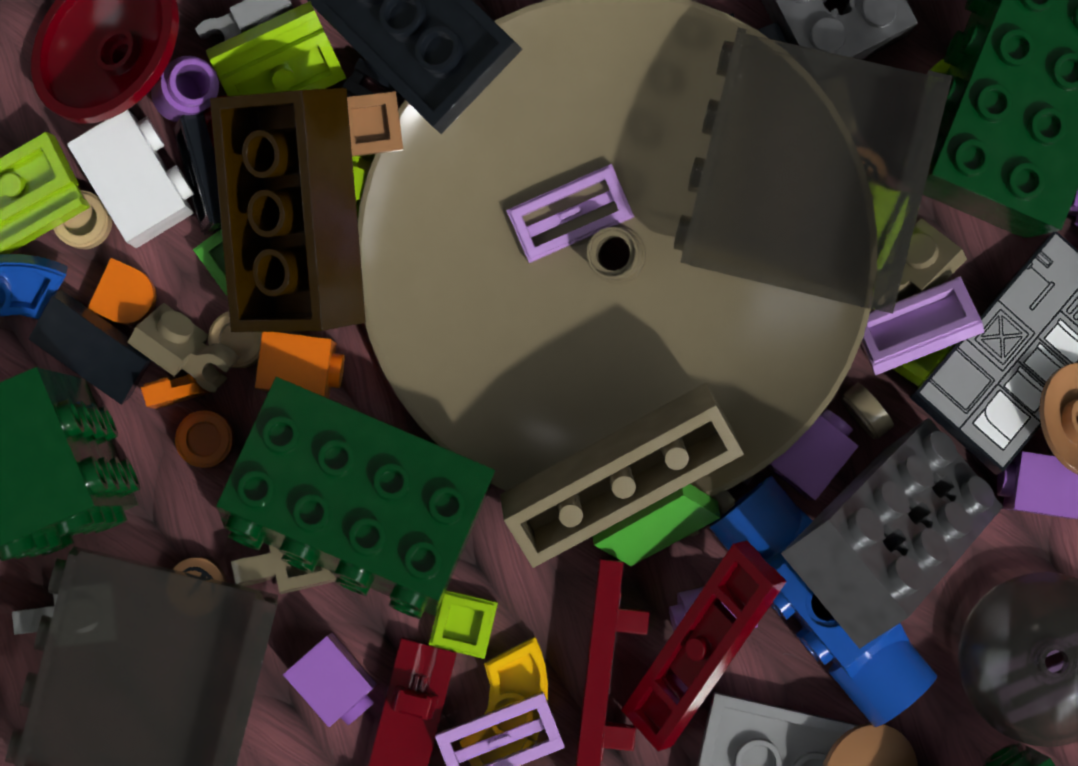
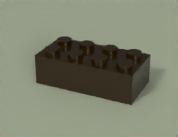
M347 89L296 90L210 98L231 332L324 331L366 323Z

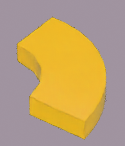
M536 636L484 663L490 683L488 707L484 715L540 692H544L548 700L546 665ZM534 709L463 737L459 743L462 748L538 719L540 715L538 710ZM540 731L471 758L469 762L471 766H482L535 745Z

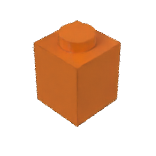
M262 332L255 388L269 392L275 377H279L329 399L331 387H341L344 354L335 353L337 343L332 339L280 332Z

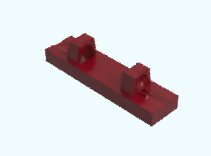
M747 540L734 543L621 710L658 752L674 745L787 582L774 567L770 566L762 558L760 553Z
M599 558L575 766H600L601 761H603L604 748L634 751L637 732L635 725L605 721L615 633L624 632L647 635L650 612L648 610L621 607L622 593H620L624 562L620 560Z
M404 637L401 638L368 766H429L435 735L439 727L457 652L433 647L428 643Z

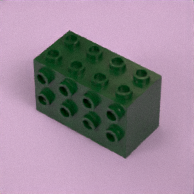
M967 0L965 10L970 11L971 15L964 32L958 30L946 50L944 62L951 66L948 69L943 84H935L925 102L923 115L929 117L921 138L915 136L905 152L901 167L908 171L902 186L1022 238L1062 230L1078 190V0Z
M35 367L0 382L1 562L14 557L17 560L26 556L32 558L40 554L46 556L74 544L72 538L74 535L82 532L84 535L91 532L97 534L128 521L124 511L139 505L134 495V492L141 489L136 472L127 458L120 461L112 439L118 437L115 422L105 405L98 408L87 380Z
M275 377L216 507L223 526L229 530L228 537L255 550H260L263 543L276 547L283 553L281 560L293 567L309 573H313L316 566L334 572V575L337 576L335 583L363 596H367L371 588L389 596L391 599L389 606L413 618L421 619L423 612L435 616L488 495L495 470L279 377Z

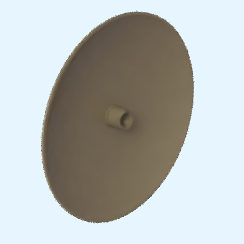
M545 0L528 5L495 20L494 22L523 50L442 134L434 129L405 100L398 109L403 150L375 154L368 171L359 208L358 233L366 318L365 325L382 371L398 399L417 424L438 446L494 469L495 473L491 484L505 491L707 382L733 428L744 455L690 484L710 497L734 487L760 472L785 453L814 424L831 402L845 379L864 337L873 304L877 274V228L873 198L866 172L849 130L833 103L812 76L784 49L758 30L733 16L696 1ZM612 164L635 217L616 226L601 229L589 238L529 263L507 210ZM606 180L525 215L523 219L528 227L603 194L610 189ZM615 201L536 235L532 237L535 247L619 210ZM622 238L629 245L630 258L621 269L609 270L602 262V248L609 240Z

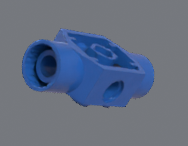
M772 475L734 503L735 505L709 526V529L727 550L734 543L747 540L760 553L762 558L770 566L774 567L787 581L774 599L771 607L779 616L783 615L785 619L792 615L803 627L795 634L796 637L817 661L820 660L824 665L830 661L833 663L828 670L829 674L873 727L881 726L899 715L920 698L935 682L937 674L911 644L901 623L859 649L829 611L822 615H815L811 605L814 593L781 554L813 520L792 501Z

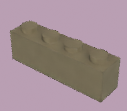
M706 382L500 494L503 519L532 568L739 458L744 453L733 428Z

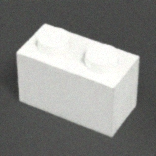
M126 110L111 119L105 120L67 143L124 240L135 248L140 247L194 214L186 200L194 195V192L177 165L167 169L157 152L165 144L147 116L138 121L129 110Z

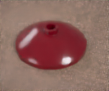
M55 0L42 20L32 49L31 75L34 88L40 100L47 108L68 121L84 124L111 119L133 107L153 89L171 60L179 28L177 1Z

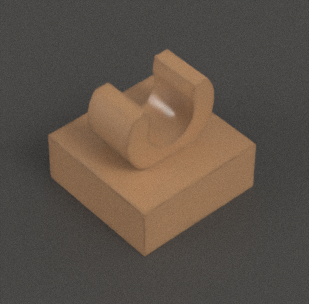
M396 91L347 97L352 157L403 150Z

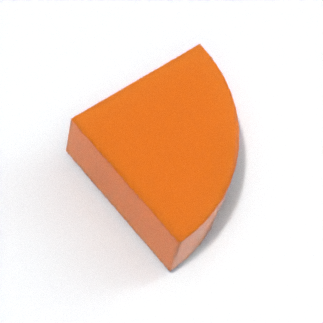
M190 374L173 380H168V377L145 383L143 384L144 387H141L146 407L159 409L211 393L203 389Z

